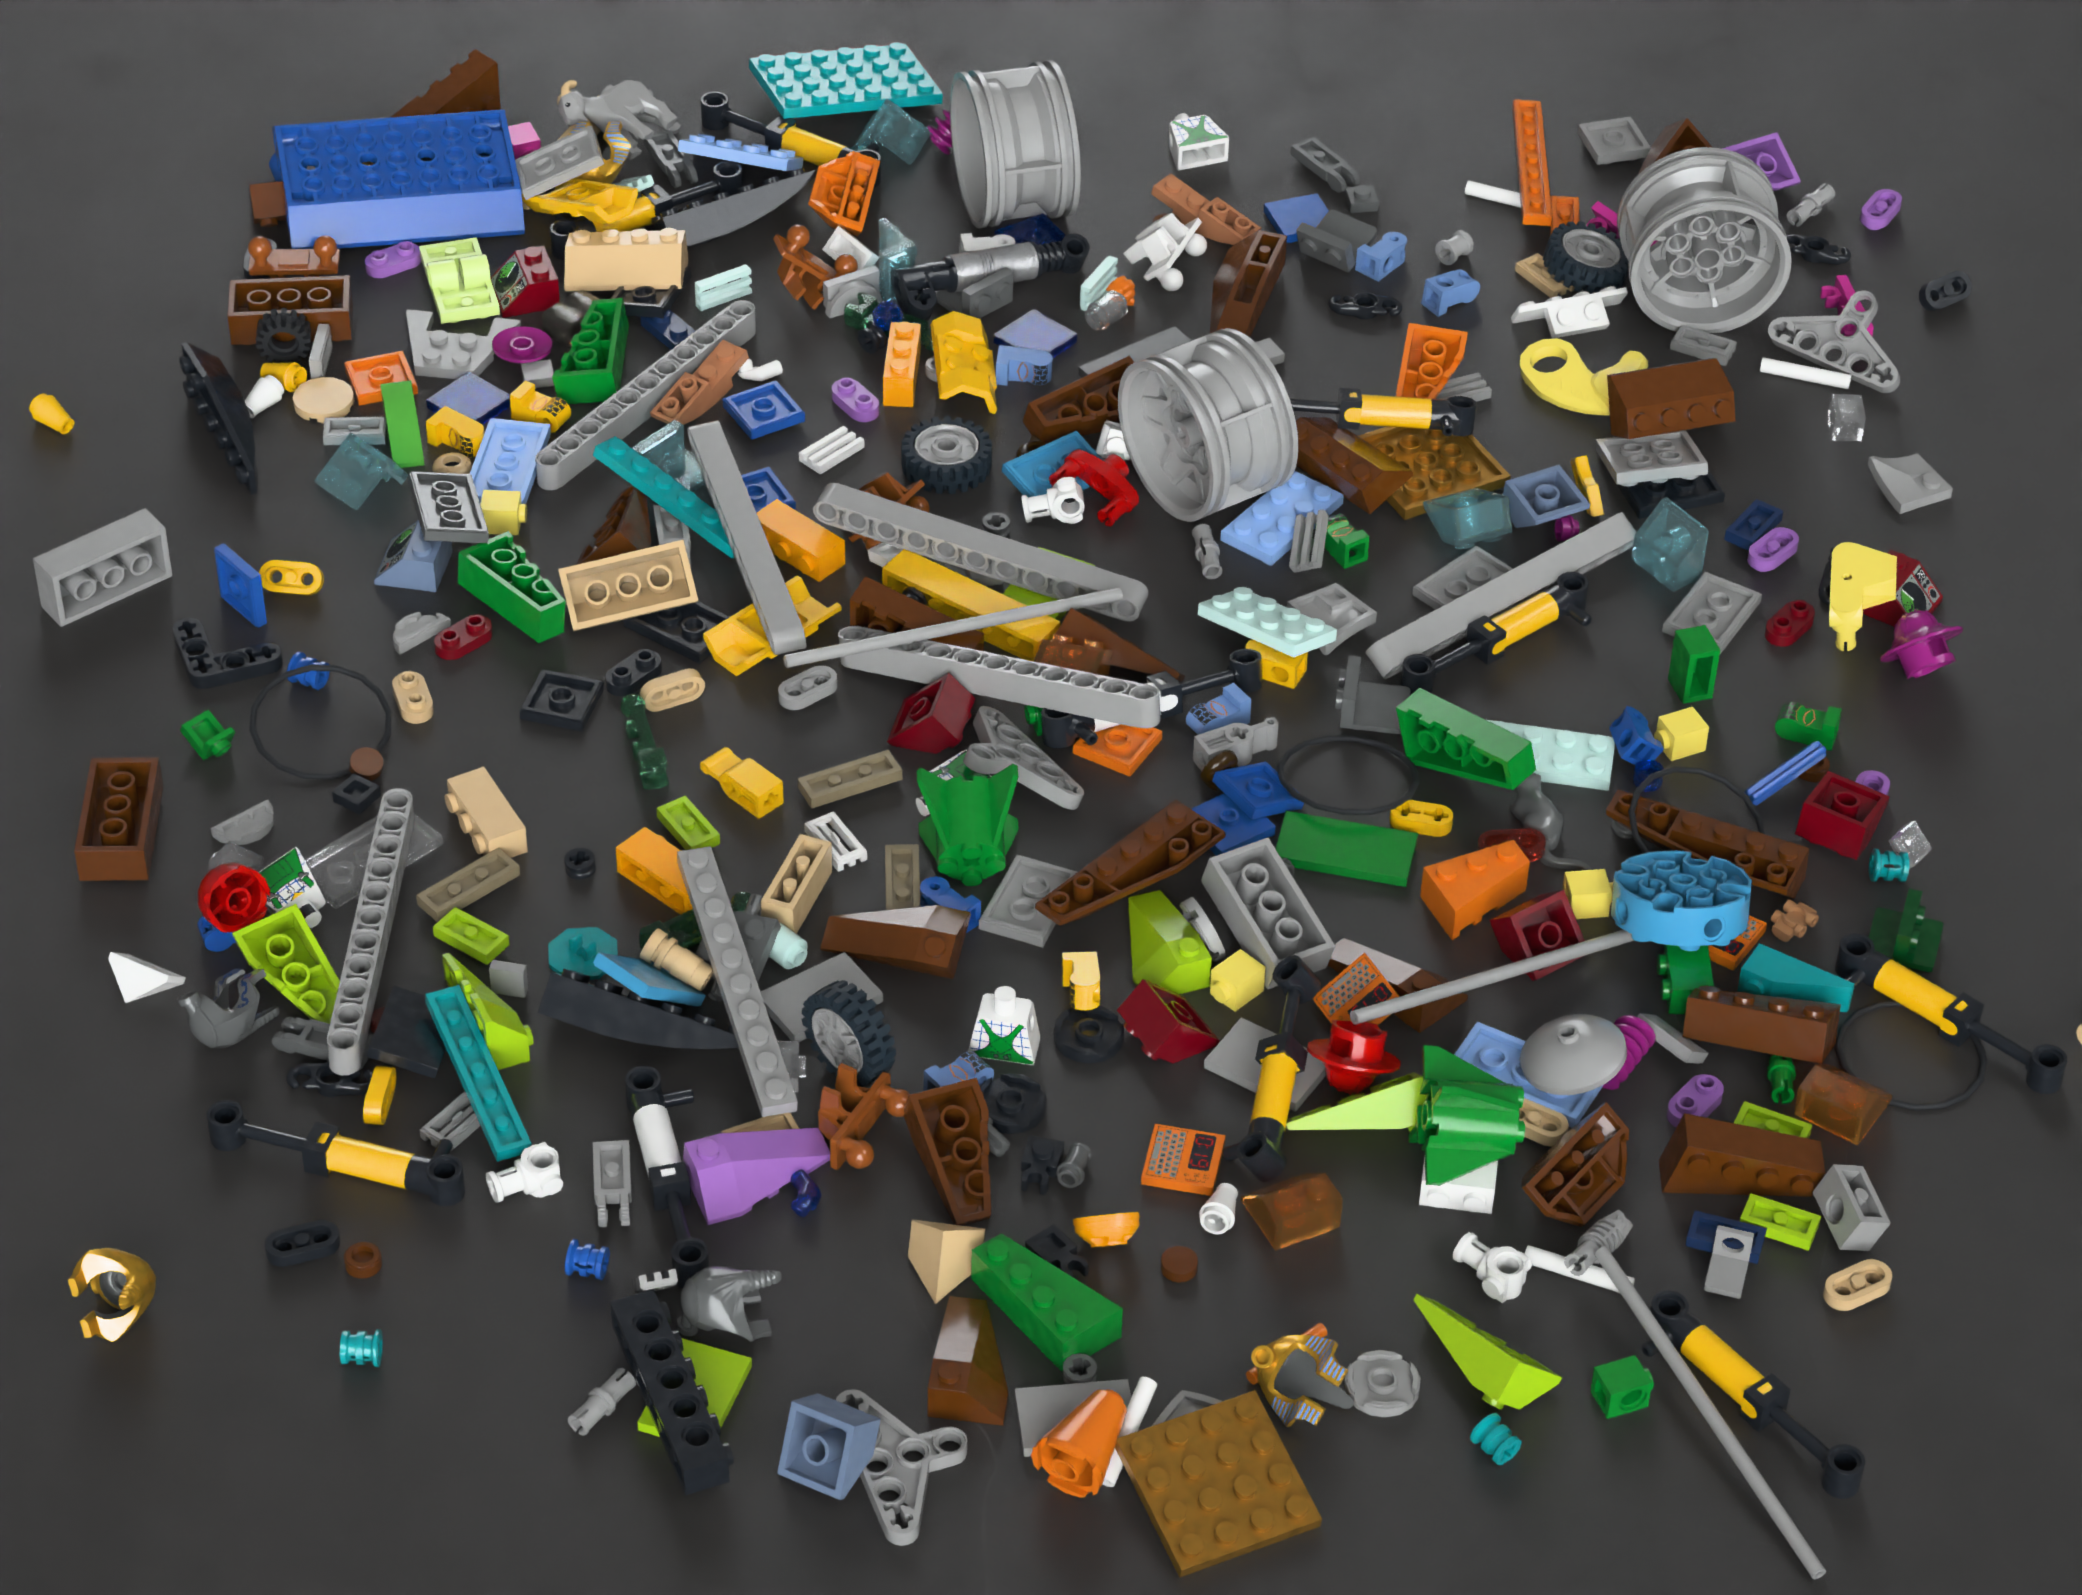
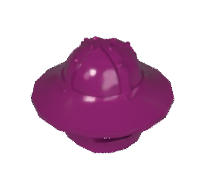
M1915 609L1912 612L1905 613L1895 624L1892 646L1880 657V661L1889 662L1899 659L1907 679L1911 678V676L1918 678L1927 675L1942 666L1956 661L1954 654L1949 651L1946 641L1962 633L1963 627L1945 626L1942 623H1938L1936 618L1927 610Z

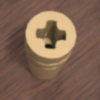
M657 928L644 945L639 957L649 964L654 962V967L658 970L661 968L667 970L670 975L701 992L714 973L712 966L687 948L684 949L677 944L678 940L675 938L668 939V934Z

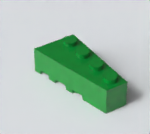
M623 298L593 300L581 322V331L574 335L571 340L572 347L569 353H564L561 359L562 366L560 370H555L552 379L556 396L565 400L567 404L604 402L620 390L629 330Z
M509 531L488 539V543H478L459 552V585L538 643L564 633L566 601L548 579H543L540 576L538 566L527 560L525 550L521 545L516 546L514 544L513 536Z
M1419 688L1396 707L1405 754L1417 766L1514 790L1536 771L1531 741L1428 691Z
M1001 1233L972 1249L971 1280L1061 1372H1063V1364L1067 1357L1078 1353L1091 1356L1122 1337V1307Z

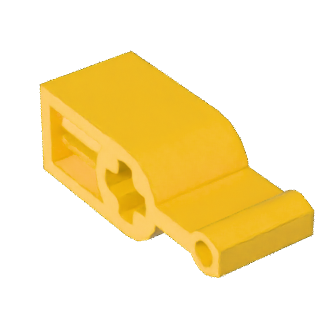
M724 747L700 762V769L705 774H709L719 781L723 791L729 798L758 819L784 803L783 781L751 758L741 760L733 754L731 749Z

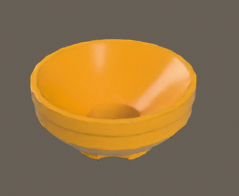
M1139 1212L1072 1219L1075 1233L1085 1242L1089 1243L1091 1248L1127 1244V1240L1132 1237L1140 1226Z

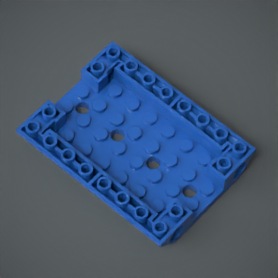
M505 109L277 125L272 127L278 171H281L284 188L285 214L291 249H314L315 240L323 235L331 236L337 243V249L392 245L403 241L418 243L525 234L521 186ZM431 158V161H423L421 159ZM373 162V165H364L362 163ZM307 166H314L315 169L308 170Z

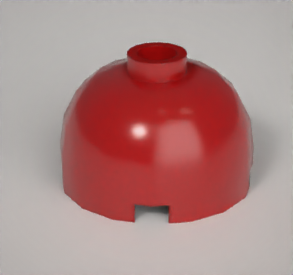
M235 862L224 863L210 870L202 879L198 889V906L202 916L216 929L225 933L236 932L263 919L268 909L265 904L267 902V895L270 897V888L266 879L250 866Z

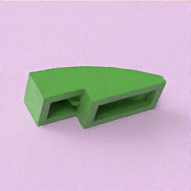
M411 380L381 384L382 403L393 468L424 466Z

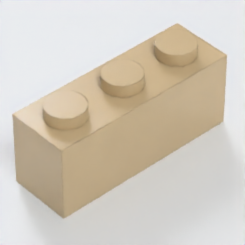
M484 766L447 779L448 793L444 796L447 808L450 813H456L462 831L465 834H470L473 846L478 854L485 856L493 850L500 848L512 858L528 852L526 827Z
M803 834L798 836L761 900V916L778 919L779 923L784 924L796 934L798 933L832 873V842Z

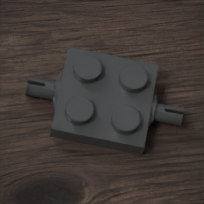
M752 893L745 910L733 911L758 983L781 925L778 919L758 915L763 897ZM702 938L696 955L711 965ZM713 973L712 978L715 981L708 996L712 1000L720 1002L723 998Z

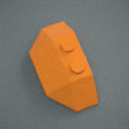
M852 151L846 154V157L837 158L819 166L808 205L830 227L836 229L840 226L851 235L858 237L864 227L880 160Z

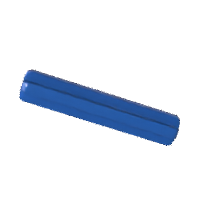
M1819 741L1812 742L1745 789V794L1748 795L1753 805L1757 806L1826 757L1825 746L1821 745Z

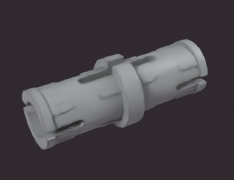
M1823 183L1813 193L1804 195L1800 203L1788 211L1787 219L1789 223L1793 226L1796 224L1798 227L1809 217L1820 213L1822 207L1835 197L1833 187L1829 184L1826 186V183Z
M1199 524L1192 530V536L1196 544L1194 553L1197 560L1201 563L1203 576L1206 579H1216L1221 576L1223 571L1219 561L1220 549L1213 539L1210 526Z
M618 1368L601 1387H595L589 1392L588 1400L568 1417V1423L575 1432L582 1426L579 1434L586 1435L604 1415L609 1416L615 1411L616 1403L636 1385V1381L629 1371L621 1377L625 1373V1369Z

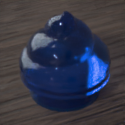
M893 301L880 302L874 308L872 314L877 327L885 331H890L891 322L900 323L903 318L901 308Z

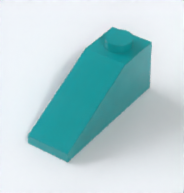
M1759 943L1741 968L1737 992L1841 1004L1840 1012H1847L1850 1008L1855 983Z

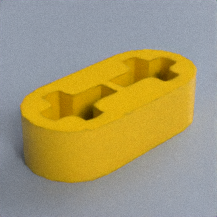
M1408 800L1397 808L1390 810L1389 823L1397 830L1442 837L1448 835L1452 830L1453 812L1450 808L1441 804Z
M375 1066L364 1101L363 1121L365 1124L382 1126L385 1124L396 1087L397 1076L395 1067Z

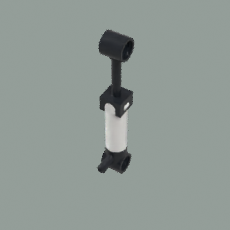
M1240 649L1230 654L1227 670L1180 683L1167 671L1147 676L1145 684L1158 688L1160 717L1164 719L1183 713L1182 696L1229 682L1230 684L1234 683L1244 693L1259 690L1262 687V656L1256 650ZM1043 708L1041 711L1042 739L1044 745L1050 748L1071 746L1077 737H1081L1088 745H1093L1098 740L1095 732L1121 725Z
M638 1066L631 1069L625 1077L627 1107L632 1114L648 1174L654 1210H669L677 1240L671 1249L672 1269H676L678 1278L676 1285L683 1289L689 1277L691 1278L700 1270L709 1267V1254L706 1243L691 1237L683 1206L691 1205L690 1180L685 1162L681 1161L667 1108L693 1103L694 1093L693 1090L687 1089L663 1094L660 1073L653 1067Z

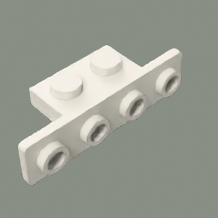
M1610 286L1597 293L1589 294L1588 291H1583L1565 299H1562L1561 296L1547 299L1543 303L1535 304L1534 301H1528L1518 306L1511 316V320L1514 324L1546 318L1552 339L1607 329L1610 323L1605 307L1620 304L1628 292L1626 287L1616 289L1615 286Z

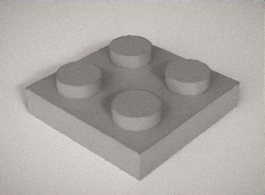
M1631 117L1578 124L1577 134L1597 165L1646 158L1651 148Z

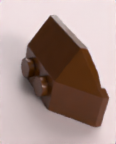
M1607 1102L1603 1103L1565 1133L1522 1177L1521 1188L1545 1216L1579 1227L1584 1226L1625 1183L1627 1164L1626 1141L1629 1140V1128Z

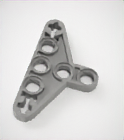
M1862 290L1854 293L1840 315L1780 317L1773 320L1768 327V334L1772 343L1779 348L1831 371L1852 375V380L1881 393H1891L1899 387L1900 375L1897 368L1867 331L1878 310L1877 301L1869 291ZM1866 299L1872 302L1871 307L1867 311L1860 312L1855 309L1856 304L1860 300ZM1847 324H1853L1857 327L1856 332L1848 337L1843 336L1841 329ZM1786 327L1788 333L1791 336L1795 337L1794 341H1792L1791 337L1786 334H1782L1780 337H1778L1776 331H1783ZM1811 337L1816 340V344L1812 349L1804 350L1800 348L1803 339ZM1832 349L1842 351L1841 357L1836 361H1828L1826 359V354ZM1856 361H1866L1868 367L1865 371L1861 373L1852 371V365ZM1874 364H1877L1875 367L1877 374L1887 376L1890 373L1892 380H1885L1882 383L1880 376L1873 373Z
M981 706L973 720V726L980 743H974L969 746L963 759L964 764L971 770L981 774H997L1009 765L1015 764L1018 766L1017 782L1063 808L1077 809L1084 795L1082 787L1003 713L989 706Z
M854 1389L841 1392L837 1396L836 1401L853 1406V1408L881 1419L874 1454L868 1464L873 1461H881L887 1465V1468L881 1472H873L865 1467L860 1474V1478L887 1540L900 1546L913 1543L918 1538L929 1473L962 1463L967 1456V1436L961 1429L956 1427H943L917 1434L865 1393ZM946 1441H954L961 1447L956 1451L948 1452L941 1449L940 1445ZM909 1451H918L924 1457L919 1461L911 1462L903 1456ZM886 1490L895 1491L900 1495L894 1501H884L879 1497L880 1493ZM900 1513V1519L904 1526H908L907 1528L901 1529V1526L896 1524V1514Z

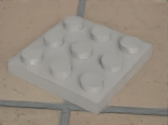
M1686 430L1634 439L1621 437L1596 439V452L1617 485L1629 487L1637 485L1638 482L1645 481L1664 483L1672 478L1692 480L1696 479L1698 475L1708 474V462Z

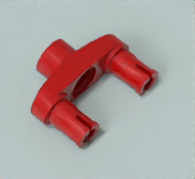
M1076 449L1064 459V464L1049 476V482L1052 486L1061 478L1079 477L1101 495L1109 499L1110 502L1097 513V517L1102 523L1109 518L1105 522V525L1108 527L1113 526L1124 513L1131 512L1139 503L1137 491L1126 479L1129 474L1128 465L1121 457L1115 454H1111L1104 460H1101L1086 451Z

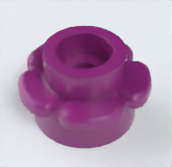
M1567 515L1555 520L1554 532L1558 542H1565L1579 534V522L1574 520L1573 516Z

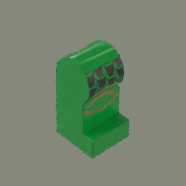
M1339 513L1328 518L1324 548L1343 569L1368 560L1369 535L1363 529L1357 531L1353 526H1350L1346 517ZM1350 550L1355 552L1356 555L1349 557Z
M1787 702L1780 709L1775 723V731L1781 738L1806 745L1819 741L1821 745L1825 746L1826 750L1832 751L1839 730L1842 708L1829 706L1827 712L1806 708L1798 702Z

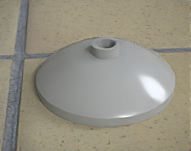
M1587 1014L1566 1015L1545 1023L1531 1034L1522 1047L1520 1064L1527 1081L1543 1092L1555 1095L1581 1094L1606 1084L1617 1075L1625 1063L1627 1045L1621 1030L1607 1019Z

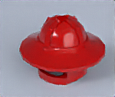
M1332 1020L1329 1039H1315L1308 1042L1307 1051L1313 1057L1322 1061L1325 1065V1074L1330 1083L1329 1085L1339 1092H1346L1350 1095L1357 1094L1362 1090H1366L1380 1074L1393 1073L1400 1070L1401 1061L1393 1054L1384 1051L1387 1031H1382L1374 1023L1366 1021L1355 1025L1352 1021Z

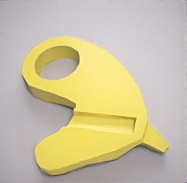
M1559 338L1537 341L1529 345L1520 355L1521 377L1538 397L1558 407L1592 415L1610 416L1607 375L1647 369L1649 366L1648 360L1642 353L1628 351L1617 364L1593 374L1586 367L1574 346ZM1555 356L1566 361L1562 368L1554 372L1544 373L1533 368L1536 362L1545 357Z

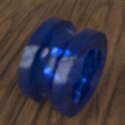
M1645 759L1639 761L1634 768L1633 784L1638 787L1648 777L1647 775L1664 770V767L1654 760ZM1663 777L1654 779L1643 791L1652 792L1661 788Z

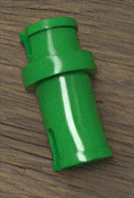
M1773 1055L1769 1060L1767 1077L1772 1084L1771 1097L1774 1102L1778 1103L1779 1094H1781V1104H1788L1795 1097L1793 1081L1796 1077V1069L1792 1064V1058L1785 1057V1060H1783V1056Z

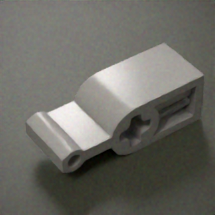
M1275 717L1266 718L1264 722L1252 726L1244 723H1232L1194 736L1193 761L1202 772L1208 762L1215 756L1231 750L1234 751L1238 758V767L1245 766L1251 762L1252 754L1264 750L1271 751L1277 747L1279 722Z

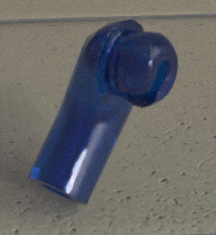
M801 1169L796 1171L790 1178V1182L798 1190V1198L791 1202V1208L800 1217H805L810 1210L814 1211L817 1208L822 1194L819 1187L805 1170Z

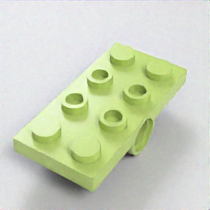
M477 237L419 246L421 261L441 324L500 315L499 303L490 278L487 256L482 254Z

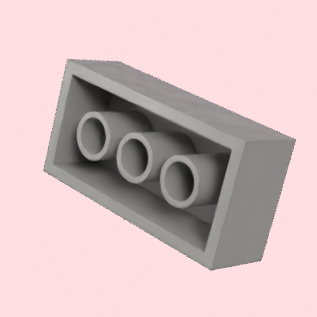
M146 508L33 558L41 607L60 627L172 577L166 529Z
M1269 838L1209 858L1201 882L1243 951L1266 967L1264 985L1267 990L1278 986L1273 980L1272 974L1278 963L1288 956H1299L1313 972L1327 967L1335 949V944Z

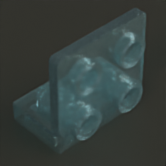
M886 98L869 119L852 148L859 151L865 149L871 143L877 144L879 142L907 164L911 165L930 136V132L921 122L915 120L903 111L901 107Z
M886 218L879 220V288L882 302L887 305L897 301L891 283L892 269L915 265L917 248L913 241L900 232L898 227L891 224Z
M673 420L631 447L663 472L672 476L674 480L689 491L695 492L705 485L694 454L685 449L684 425L680 422Z
M350 432L314 481L352 509L358 510L381 479L388 482L392 478L402 485L409 475L392 459Z

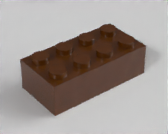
M350 275L230 280L227 317L231 345L256 344L259 319L263 320V315L266 312L271 316V310L277 309V312L281 313V308H287V313H291L292 309L296 310L297 317L301 313L305 316V321L308 320L310 323L311 342L314 341L318 324H329L332 341L352 340L353 300ZM279 332L272 335L274 339L283 342L295 339L294 335L287 332Z
M159 757L91 758L74 849L79 881L149 880L164 788Z

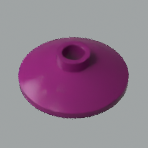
M526 326L511 327L499 332L493 338L492 349L503 360L513 363H531L545 358L551 352L552 339L546 332L537 328Z

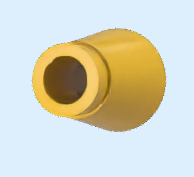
M296 362L264 363L260 369V377L264 378L267 375L275 377L282 384L284 390L294 392L300 384L307 380L305 368Z
M42 393L32 400L29 411L32 413L34 420L61 434H67L72 430L75 423L74 420L53 395Z

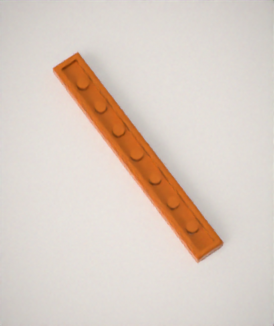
M1515 99L1513 100L1512 112L1522 224L1551 226L1552 209L1541 102Z

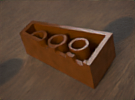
M474 49L468 54L469 59L462 65L459 63L454 65L450 69V75L441 82L439 80L434 81L429 85L430 88L424 96L420 97L417 95L391 117L500 110L497 62Z
M1129 355L1028 403L1023 423L1032 436L1037 437L1044 443H1050L1074 431H1077L1081 436L1101 432L1106 420L1120 423L1118 413L1119 384L1125 370L1135 362Z
M866 576L850 598V626H861L896 633L956 621ZM977 630L927 639L984 651V633Z
M1700 986L1695 988L1687 998L1682 1037L1822 1064L1836 1043L1841 1004L1755 995L1746 992L1720 991L1719 988L1714 986Z
M1686 1113L1682 1116L1658 1160L1662 1193L1750 1195L1752 1193L1761 1196L1812 1197V1192L1826 1174L1821 1141Z

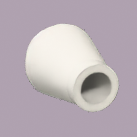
M267 375L264 378H259L245 399L250 418H254L257 414L282 399L284 388L275 377Z
M1229 1183L1218 1185L1213 1195L1201 1207L1199 1211L1200 1223L1207 1232L1223 1234L1233 1227L1236 1198L1238 1195V1191L1233 1185Z

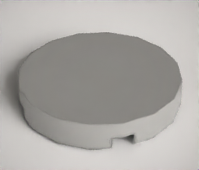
M1193 897L1181 902L1179 906L1183 911L1184 918L1198 932L1203 943L1207 945L1208 952L1212 957L1211 961L1216 962L1225 957L1226 952L1223 944L1198 902Z
M1385 1350L1365 1352L1358 1356L1357 1361L1353 1362L1352 1365L1350 1363L1347 1367L1348 1372L1345 1376L1344 1390L1352 1398L1353 1405L1370 1416L1386 1418L1401 1415L1411 1409L1418 1400L1421 1378L1416 1366L1411 1361L1409 1364L1402 1360L1403 1356L1396 1352Z

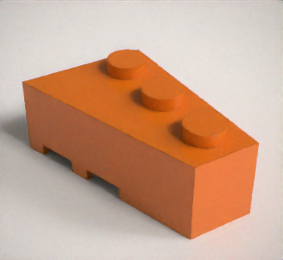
M1510 840L1423 867L1420 897L1453 941L1460 936L1462 929L1471 923L1475 926L1482 921L1484 914L1493 908L1495 910L1500 909L1526 891L1530 861L1514 840Z

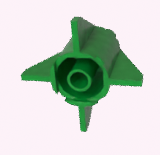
M1011 764L989 779L982 776H973V781H962V776L946 781L923 768L916 771L917 783L931 815L918 823L919 835L936 859L938 871L951 878L962 880L965 886H977L982 883V879H986L1004 870L1006 867L1005 856L1019 830L1018 818L1008 814L1018 780V766Z
M1424 1045L1422 1047L1423 1084L1420 1094L1426 1095V1099L1423 1105L1417 1106V1123L1408 1135V1143L1424 1144L1421 1150L1425 1151L1426 1185L1441 1186L1515 1153L1516 1142L1522 1143L1525 1136V1123L1519 1120V1108L1523 1106L1524 1090L1522 1086H1514L1495 1078L1439 1046Z

